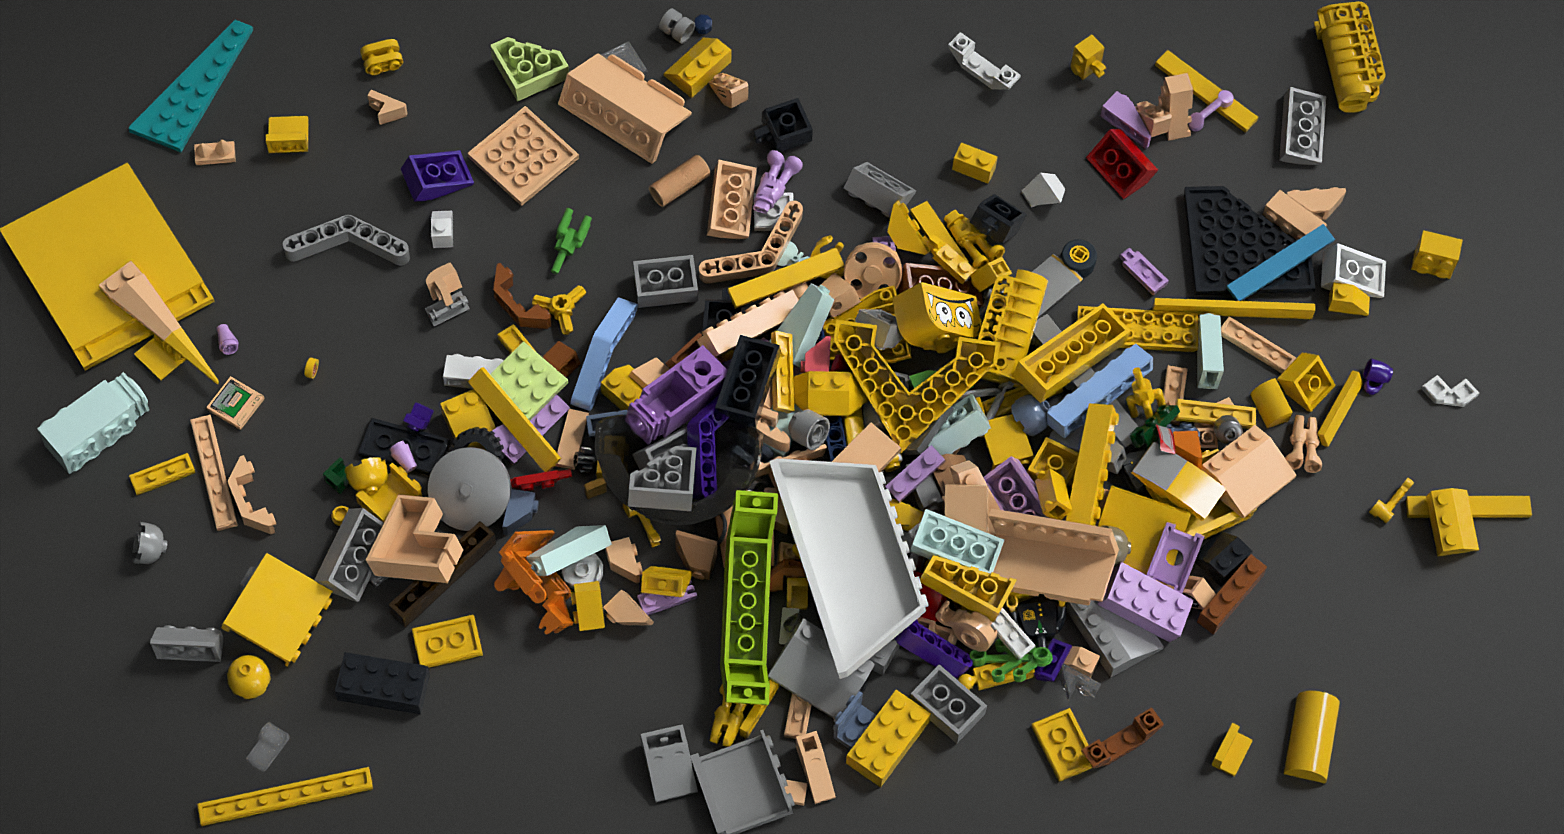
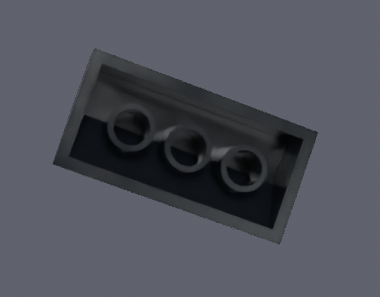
M740 335L715 409L736 423L756 428L780 358V345Z

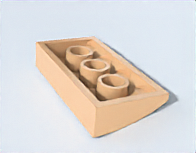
M718 160L714 170L707 236L728 239H746L749 237L757 168Z

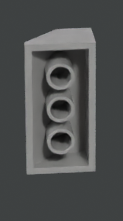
M364 508L348 509L314 581L333 591V594L359 602L373 573L366 562V558L384 523Z

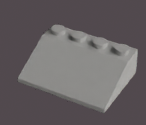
M1091 600L1090 605L1067 602V613L1092 651L1100 655L1099 661L1110 678L1164 649V646L1155 634L1097 605L1099 601Z
M803 618L794 628L771 668L768 678L835 719L840 711L844 712L847 708L846 703L852 695H857L875 663L867 660L851 675L839 679L824 631Z

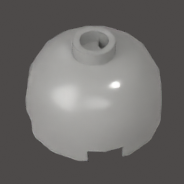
M139 522L138 527H141V530L135 533L132 553L137 552L136 558L132 559V562L135 564H151L159 559L161 553L166 552L167 541L163 539V533L156 525Z

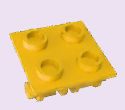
M154 334L153 339L134 353L160 380L186 360V358L156 334Z

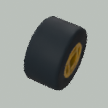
M1075 239L1069 241L1063 247L1060 258L1067 267L1075 270L1084 278L1093 272L1096 265L1097 252L1088 241Z

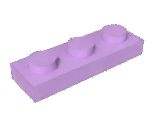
M931 445L885 487L889 489V492L900 503L946 461Z

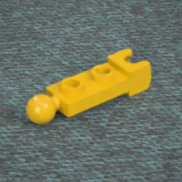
M1022 662L1006 673L1005 680L999 683L993 681L992 671L1006 663H992L973 668L974 676L963 674L958 678V681L968 690L974 684H977L978 690H983L1014 682L1013 671L1016 668L1023 667L1028 662ZM1035 669L1026 674V679L1034 677Z

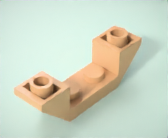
M244 455L240 456L227 481L244 525L272 535L275 533L273 526L276 525L273 514H268L266 507L253 512L250 502L245 503L243 497L246 496L243 485L254 481L252 473L255 471L251 461L247 462Z

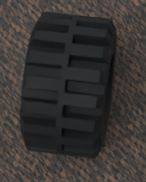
M474 427L461 432L452 441L453 445L449 448V450L454 451L466 448L472 442H478L485 447L486 451L495 455L501 462L502 458H504V453H502L504 446L503 444L500 445L499 442L501 439L499 437L496 438L493 431L489 432L484 427Z

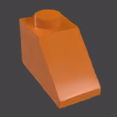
M1174 431L1175 454L1202 470V452L1198 431Z

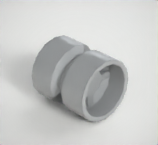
M672 8L662 17L659 29L667 35L672 34L673 39L683 44L692 35L695 29V22L687 17L682 18V14Z

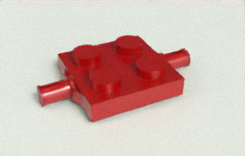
M571 469L514 477L510 479L511 487L521 489V491H532L535 486H542V489L554 487V483H557L558 480L572 477Z

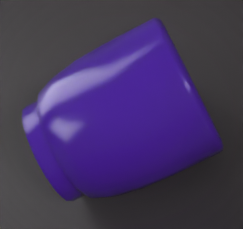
M1370 358L1366 363L1363 378L1366 380L1364 383L1366 393L1376 394L1384 383H1389L1393 375V368L1384 362ZM1369 381L1380 384L1376 387H1372L1369 385Z

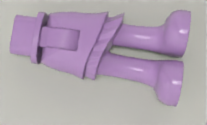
M772 150L768 153L767 161L771 168L769 172H765L762 175L763 177H761L754 199L753 209L755 211L767 214L768 210L772 209L779 198L784 195L785 184L803 167L799 158L789 156L785 162L784 156L780 152ZM784 168V170H783V172H782L780 178H779V179H776L777 176H778V174H779V173L781 172V170Z

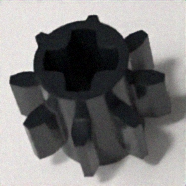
M581 447V451L574 454L573 464L574 467H578L577 469L580 470V473H590V470L597 467L598 456L596 453H593L594 451H591V448Z

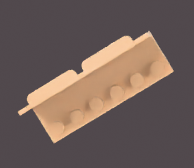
M597 53L567 73L558 105L651 164L657 160L665 134L692 113L683 107L685 101L681 96L653 79L646 82L641 71L613 54L609 55L606 59Z
M991 508L989 518L996 532V537L1004 539L993 573L1000 574V577L1007 579H1017L1011 592L1032 596L1044 594L1049 599L1082 605H1090L1091 600L1103 602L1119 551L1112 529Z

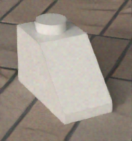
M432 211L431 237L433 248L453 247L452 211Z

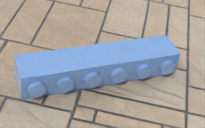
M1137 344L1125 349L1118 358L1111 360L1105 368L1097 371L1091 379L1081 383L1073 393L1067 394L1060 403L1052 406L1047 412V425L1065 439L1085 423L1089 403L1110 404L1131 387L1135 381L1133 375L1134 368H1140L1143 377L1153 370V357Z

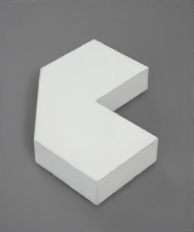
M1438 375L1421 388L1434 403L1464 407L1479 395V392L1467 379L1450 389Z

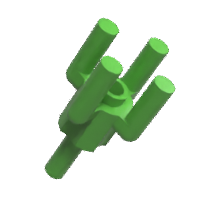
M566 208L557 228V242L554 249L559 253L551 269L552 273L558 274L567 255L572 256L575 249L582 246L591 226L592 218L590 216H584L577 232L575 229L568 228L573 210Z

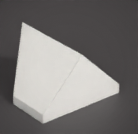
M1039 173L1021 193L1032 208L1036 205L1061 203L1065 188L1055 174Z

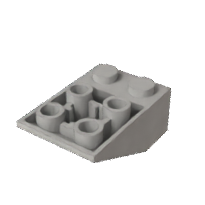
M683 724L641 734V744L655 801L660 802L698 793Z

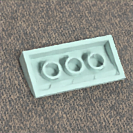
M925 509L910 552L930 560L933 555L958 562L962 566L969 568L972 566L979 568L980 571L991 573L994 571L1004 539Z

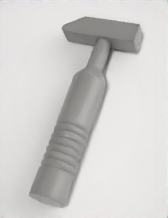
M1011 381L1003 382L998 386L1002 391L997 394L986 414L988 420L994 419L1004 400L1006 390L1013 387L1014 383Z

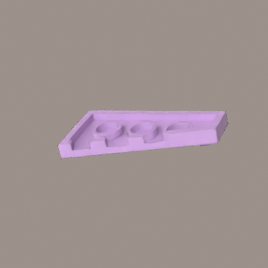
M556 395L530 422L543 436L570 407ZM504 424L492 430L495 433L494 436L501 439L499 442L500 445L503 444L504 446L502 450L504 457L514 465L527 451Z

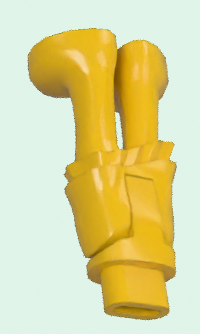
M953 210L944 217L947 228L951 231L957 244L965 248L974 260L972 267L976 271L989 263V261L992 262L1002 257L1005 253V248L1002 245H994L993 247L989 245L985 240L987 235L975 229L974 225L969 223L971 220L963 214H959L957 210ZM974 244H977L980 247V249L984 252L986 257L980 254V252L975 248Z

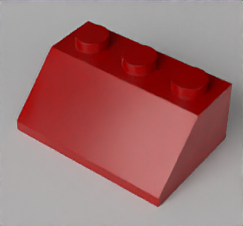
M1110 129L1086 157L1123 199L1146 185L1158 171L1154 164L1121 129Z

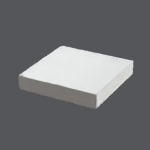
M784 193L774 204V207L768 210L767 214L754 210L755 231H772L786 204L793 201V193ZM793 212V213H790V219H791V220H792V216H793L794 212ZM783 226V227L780 228V230H782V231H789V230H790V229H789L788 227H786V226Z

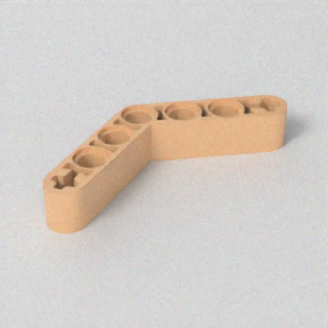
M790 201L786 204L761 251L705 260L699 265L700 280L704 283H715L773 272L802 220L803 206L801 203ZM794 211H797V212H795V213L793 214L792 220H791V219H790V213H793ZM786 226L790 230L784 232L780 230V228ZM778 243L781 246L779 248H773L771 244ZM770 260L772 263L770 265H765L762 263V261ZM744 263H750L752 267L745 268L742 265ZM724 266H730L733 269L731 271H725L722 268Z

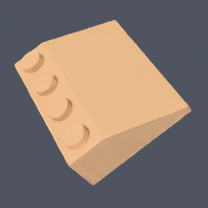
M1256 425L1202 465L1203 472L1226 488L1219 499L1242 518H1245L1296 478L1295 472L1271 437Z

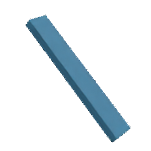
M1322 224L1227 285L1226 288L1236 301H1243L1333 243L1335 238L1326 226Z

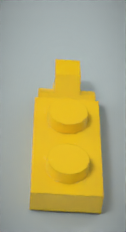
M931 236L926 242L925 246L931 250V253L934 255L933 259L961 284L976 271L974 267L937 236Z

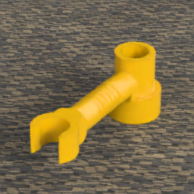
M1407 478L1387 504L1378 500L1369 513L1374 517H1379L1387 524L1394 515L1391 511L1415 482Z
M628 500L623 502V507L628 517L639 516L651 546L660 545V536L654 530L645 512L647 508L628 506Z

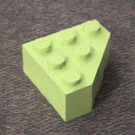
M509 37L490 45L492 59L517 101L565 81L567 73H569V66L560 51L553 49L549 51L535 44L516 42L515 39Z

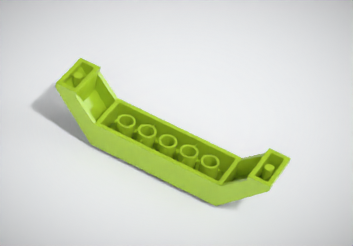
M735 491L726 538L720 659L726 703L769 705L770 683L768 681L766 662L771 547L777 515L778 493Z

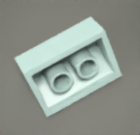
M973 394L952 406L954 408L952 413L928 445H932L940 455L953 454L960 447H966L976 437L985 435L991 428L987 417Z

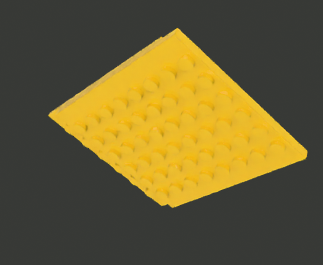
M128 162L0 228V232L9 245L10 250L85 371L153 335L152 331L114 304L99 288V284L128 262L132 261L144 273L177 322L215 302L204 281Z

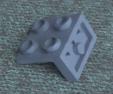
M860 691L856 696L852 695L848 699L845 711H840L833 721L835 722L833 738L850 750L876 717V714L862 705L863 693Z

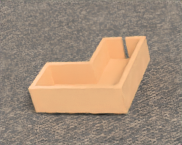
M397 496L366 558V562L375 576L448 583L455 569L453 565H457L463 548L455 534L434 532L443 515L435 498Z

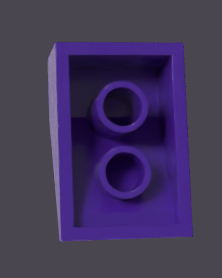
M460 150L410 155L401 167V172L414 202L432 200L474 184Z

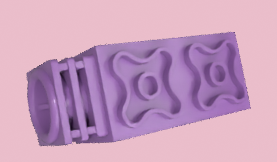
M702 345L643 388L640 399L637 398L634 403L631 402L629 404L625 421L647 444H650L651 440L654 441L657 436L662 435L665 438L699 413L721 392L728 370Z

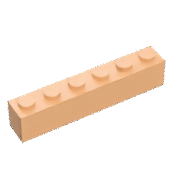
M783 290L774 295L773 300L767 298L759 303V307L753 305L745 310V314L739 312L731 317V321L728 322L727 319L721 321L716 325V329L712 326L702 332L703 336L697 342L700 347L703 345L717 358L736 348L740 335L756 338L781 325L799 300L793 290L787 293Z

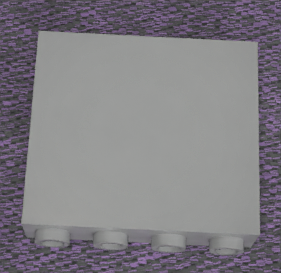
M760 730V736L699 757V754L696 753L690 756L717 834H738L793 814L791 807L795 805L791 793L787 794L784 787L788 786L784 773L779 774L777 768L781 767L778 756L777 754L772 755L770 748L774 746L770 735L765 736L764 730Z

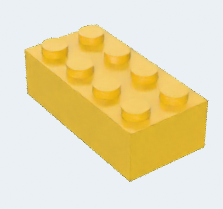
M895 690L847 754L846 764L879 787H882L930 722L931 713L898 690Z

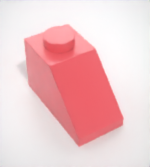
M826 336L805 353V361H801L800 373L808 371L829 372L831 336Z

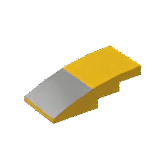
M1155 442L1151 444L1131 472L1160 498L1164 499L1167 497L1180 509L1186 508L1201 521L1207 517L1226 490L1221 484L1177 454L1161 451L1160 445Z

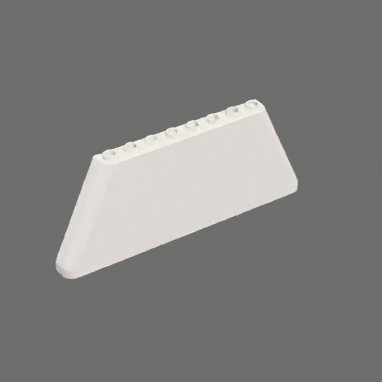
M778 458L769 462L839 679L848 677L926 612L925 607L929 606L925 594L921 595L919 589H922V584L919 576H914L913 571H916L913 558L908 559L907 554L910 553L907 541L902 542L901 536L904 533L901 524H896L895 519L898 516L895 506L890 507L889 501H892L889 489L884 490L883 484L886 481L883 472H878L876 465Z

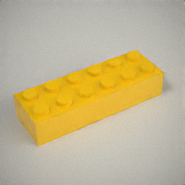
M1102 303L1020 360L1013 376L1041 403L1124 345L1131 331Z

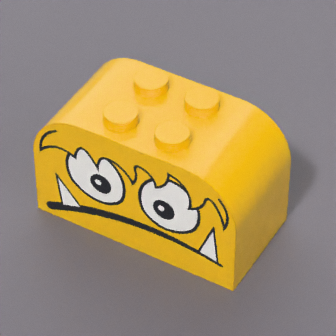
M921 282L892 298L898 329L902 337L913 346L921 347L924 350H934L937 353H946L956 348L958 337L973 339L979 336L982 325L976 296Z

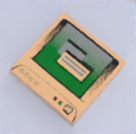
M230 376L206 408L207 411L241 430L265 398L262 394Z

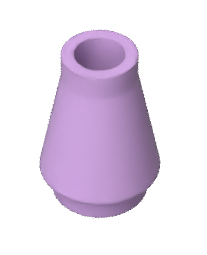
M226 324L219 325L216 331L220 351L226 355L235 353L238 350V340Z
M400 441L390 448L391 456L407 473L417 467L409 445L405 444L404 441Z

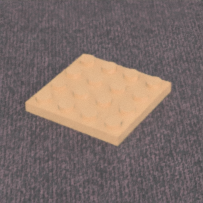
M524 106L469 151L468 157L522 206L577 161L579 154Z

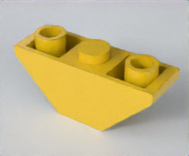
M897 200L893 204L888 234L898 249L924 255L928 254L930 249L925 246L928 239L926 236H921L918 231L920 230L918 223L915 219L911 220L908 216L909 210L907 206Z

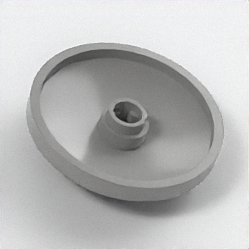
M474 447L460 448L443 456L434 466L428 481V497L435 498L443 513L441 517L443 522L453 528L469 531L479 521L488 527L504 514L511 498V480L503 463L492 453Z

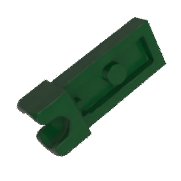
M1165 404L1158 407L1157 412L1148 418L1142 427H1136L1130 433L1133 445L1136 448H1140L1146 443L1147 448H1149L1153 442H1156L1158 440L1157 435L1159 434L1156 425L1166 427L1180 413L1178 406Z

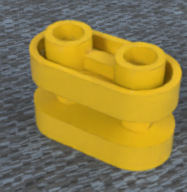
M388 39L365 45L360 49L361 57L365 61L366 73L378 75L381 72L397 70L402 66L403 59L401 53H399L400 48L397 40Z

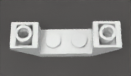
M961 32L948 44V48L961 68L991 89L1009 90L1021 77L1019 73L1009 66L1005 65L1000 70L974 51L975 42Z

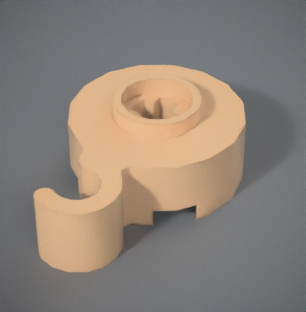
M946 600L936 613L937 620L945 626L952 627L955 636L967 647L980 652L988 650L998 634L997 630H993L990 626L992 622L976 611L973 614L961 609L953 611L948 606L950 602Z

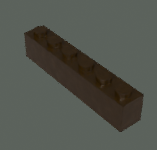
M481 521L458 540L463 548V552L457 565H453L455 569L448 583L415 580L389 604L391 615L405 628L496 545L495 534Z

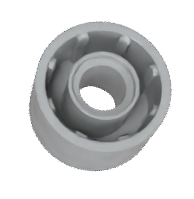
M809 409L795 413L788 426L792 440L810 450H815L824 443L830 429V423L827 418Z

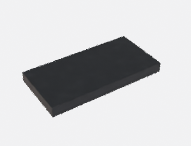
M371 418L358 451V456L367 459L379 457L381 461L385 460L386 464L390 465L393 463L399 467L401 465L391 456L390 448L396 443L404 441L405 444L409 445L414 461L417 464V467L412 471L430 475L436 463L445 456L450 439Z

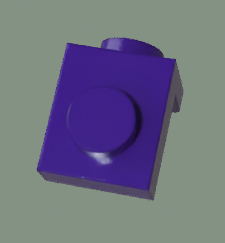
M415 403L411 413H407L403 421L408 423L407 427L415 431L426 429L434 410L420 403Z

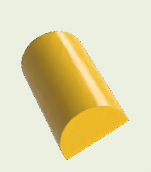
M1303 691L1297 695L1284 774L1326 784L1340 701L1335 696L1320 691Z

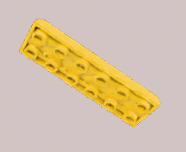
M1078 306V320L1097 307ZM1108 308L1131 331L1124 345L1119 348H1130L1137 344L1142 349L1182 352L1198 350V313Z

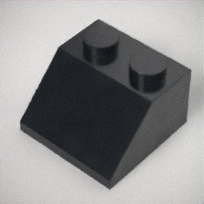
M1221 531L1200 548L1195 563L1221 587L1252 554L1253 550L1239 537Z

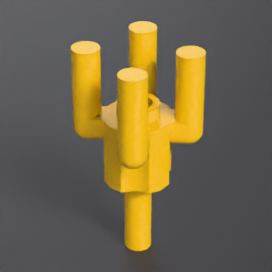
M1136 367L1133 369L1135 381L1131 385L1134 395L1128 396L1126 402L1132 418H1136L1139 415L1137 404L1143 407L1147 420L1153 416L1151 404L1155 399L1158 407L1165 405L1166 402L1160 388L1152 390L1150 380L1143 378L1141 369Z

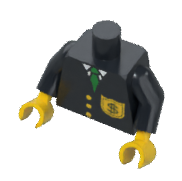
M1013 596L1014 602L1009 605L1007 598L1004 604L1009 607V610H1007L1008 615L1029 639L1035 642V648H1048L1047 641H1051L1055 638V634L1060 633L1066 621V602L1058 600L1059 604L1057 605L1056 601L1018 605V599Z

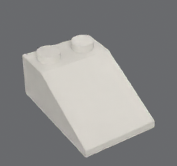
M1337 243L1323 251L1321 287L1331 290L1334 282L1351 284L1369 297L1383 298L1386 261Z

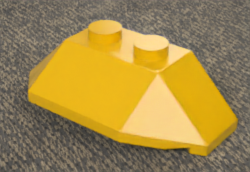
M808 371L793 377L794 404L803 411L809 409L822 416H850L869 401L856 377L851 372Z

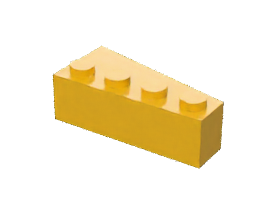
M933 555L920 581L929 588L973 612L976 611L984 615L991 622H994L1017 579H1007L1000 577V574L983 572L979 568L972 566L969 568L960 565L958 562Z

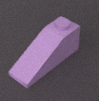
M1116 91L1102 106L1100 116L1147 149L1150 144L1151 135L1133 102L1126 95Z

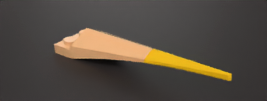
M132 261L99 284V288L114 304L156 334L214 383L219 384L217 377L149 280Z

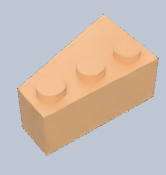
M1188 73L1165 77L1163 86H1161V95L1158 97L1159 103L1157 107L1169 112L1172 116L1169 131L1166 132L1168 141L1191 136V131L1189 130L1188 123H1191L1192 117L1188 116V109L1192 108L1193 87Z

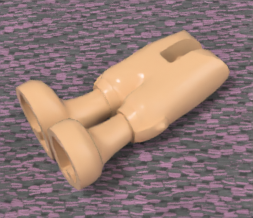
M1295 416L1292 435L1290 436V441L1294 448L1285 457L1293 470L1299 469L1303 464L1304 444L1307 447L1304 469L1310 473H1316L1322 469V461L1316 454V448L1320 443L1317 434L1316 417H1309L1307 429H1304V416Z

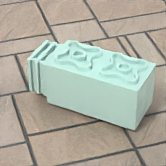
M123 372L109 383L106 380L102 381L68 407L60 409L54 417L45 420L37 429L45 447L63 468L71 474L73 471L81 469L87 461L96 458L106 447L114 445L121 436L129 434L136 426L135 420L149 411L148 400L136 382Z

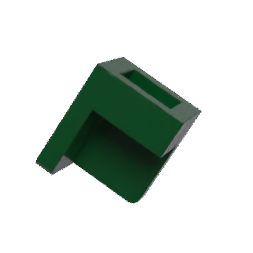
M341 457L323 473L325 482L339 495L350 485L345 474L346 466Z

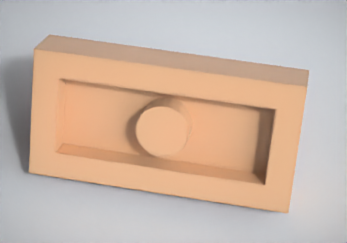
M220 140L217 143L194 144L196 165L236 162L234 141L226 142Z

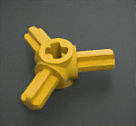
M579 285L567 295L560 294L553 296V298L535 295L532 305L539 304L541 308L549 310V313L553 314L556 320H559L562 334L569 335L573 332L570 317L573 315L574 304L586 295V291Z

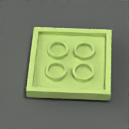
M524 341L490 374L529 421L568 384L566 377Z

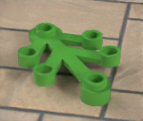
M1000 639L995 641L996 650L998 652H1006L1007 654L987 655L986 651L980 652L976 650L970 652V658L973 661L972 665L975 667L984 666L986 663H1006L992 671V679L997 683L1004 681L1005 674L1022 662L1028 663L1013 671V678L1016 682H1023L1028 672L1037 666H1047L1053 660L1052 653L1045 647H1034L1028 652L1029 654L1018 660Z

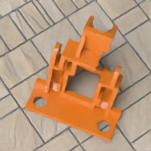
M553 530L515 532L499 551L504 568L495 581L494 587L497 591H504L509 588L518 590L521 588L526 595H529L533 602L542 603L545 601L542 606L548 612L542 618L539 628L543 629L546 627L545 634L553 631L554 633H559L574 623L570 618L565 600L570 598L571 590L556 572L548 576H538L532 570V565L528 563L526 558L544 547L555 532Z

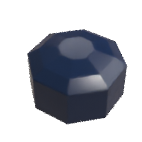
M700 14L695 18V30L699 34H707L712 30V19L708 15Z

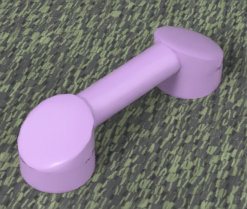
M1227 90L1220 91L1218 98L1200 113L1196 112L1191 115L1192 121L1188 123L1189 128L1192 131H1200L1204 126V119L1220 106L1229 107L1232 105L1233 94Z

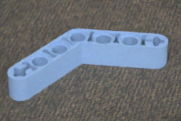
M618 297L595 331L571 398V405L587 411L592 410L601 387L600 382L604 378L612 352L634 319L638 308L637 303Z

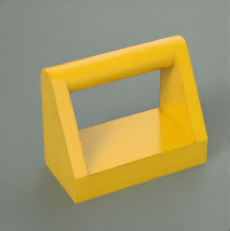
M650 566L642 572L641 593L683 597L691 580L692 571Z

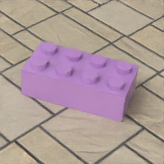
M1012 456L983 477L1000 510L1049 518L1042 513L1036 484L1018 459Z
M1121 562L1116 567H1113L1103 602L1099 601L1097 605L1171 642L1181 636L1194 600Z

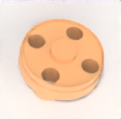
M870 242L856 246L848 255L844 266V279L854 287L860 299L880 289L879 286L882 284L894 285L895 289H897L902 278V264L897 252L881 243ZM859 252H863L866 254L867 257L865 259H859L857 258L856 254ZM891 257L895 262L887 264L884 259ZM858 279L862 284L854 286L851 281Z

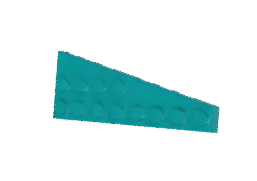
M234 20L128 128L129 132L182 152L253 32V27Z

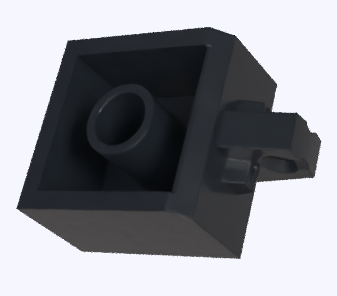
M799 98L764 109L761 120L763 125L760 129L755 130L753 135L756 143L771 142L775 151L782 152L811 142L813 128Z
M993 194L978 205L969 223L973 224L975 229L982 234L990 235L994 241L1003 244L1018 233L1027 214L996 194Z
M722 289V300L705 299L703 331L711 326L716 329L718 323L725 319L728 322L731 321V317L739 312L745 314L746 305L735 308L732 300H730L728 289Z

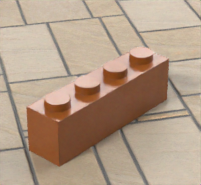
M1250 554L1203 609L1197 623L1214 635L1262 579L1267 566Z

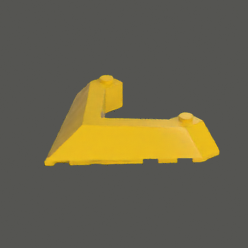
M836 320L834 342L892 440L901 447L900 453L997 363L1000 342L958 337L955 358L909 392L874 346L877 325Z

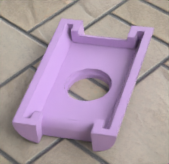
M1167 522L1147 576L1174 586V590L1182 594L1204 536L1197 532L1194 536L1175 529L1176 524ZM1176 549L1182 553L1183 560L1179 565L1173 566L1167 562L1166 555L1170 550Z

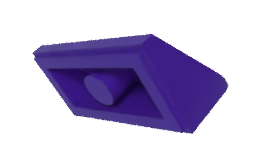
M1053 638L1047 648L1052 653L1053 660L1047 666H1038L1034 672L1035 678L1040 681L1054 682L1072 645Z

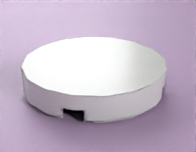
M594 553L562 568V576L565 583L572 589H574V584L599 581L600 583L603 577V564Z

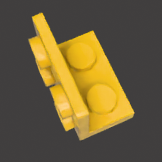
M308 116L270 117L269 134H266L268 152H308Z

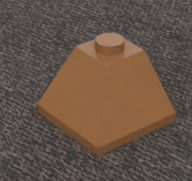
M677 530L676 551L686 569L692 571V576L696 579L710 580L717 559V541Z

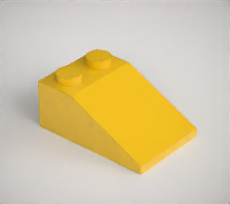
M474 389L440 403L442 415L453 438H456L461 432L474 427H484L489 432L496 428L485 401ZM472 442L467 446L486 450L478 442Z

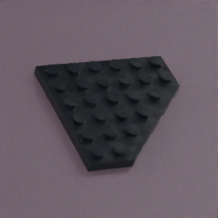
M1225 186L1184 188L1195 295L1230 294L1226 288L1227 285L1295 242L1286 233H1281L1273 227V223L1264 216H1259L1251 210L1252 207L1242 199H1237ZM1309 257L1253 294L1314 292L1315 280L1312 257Z

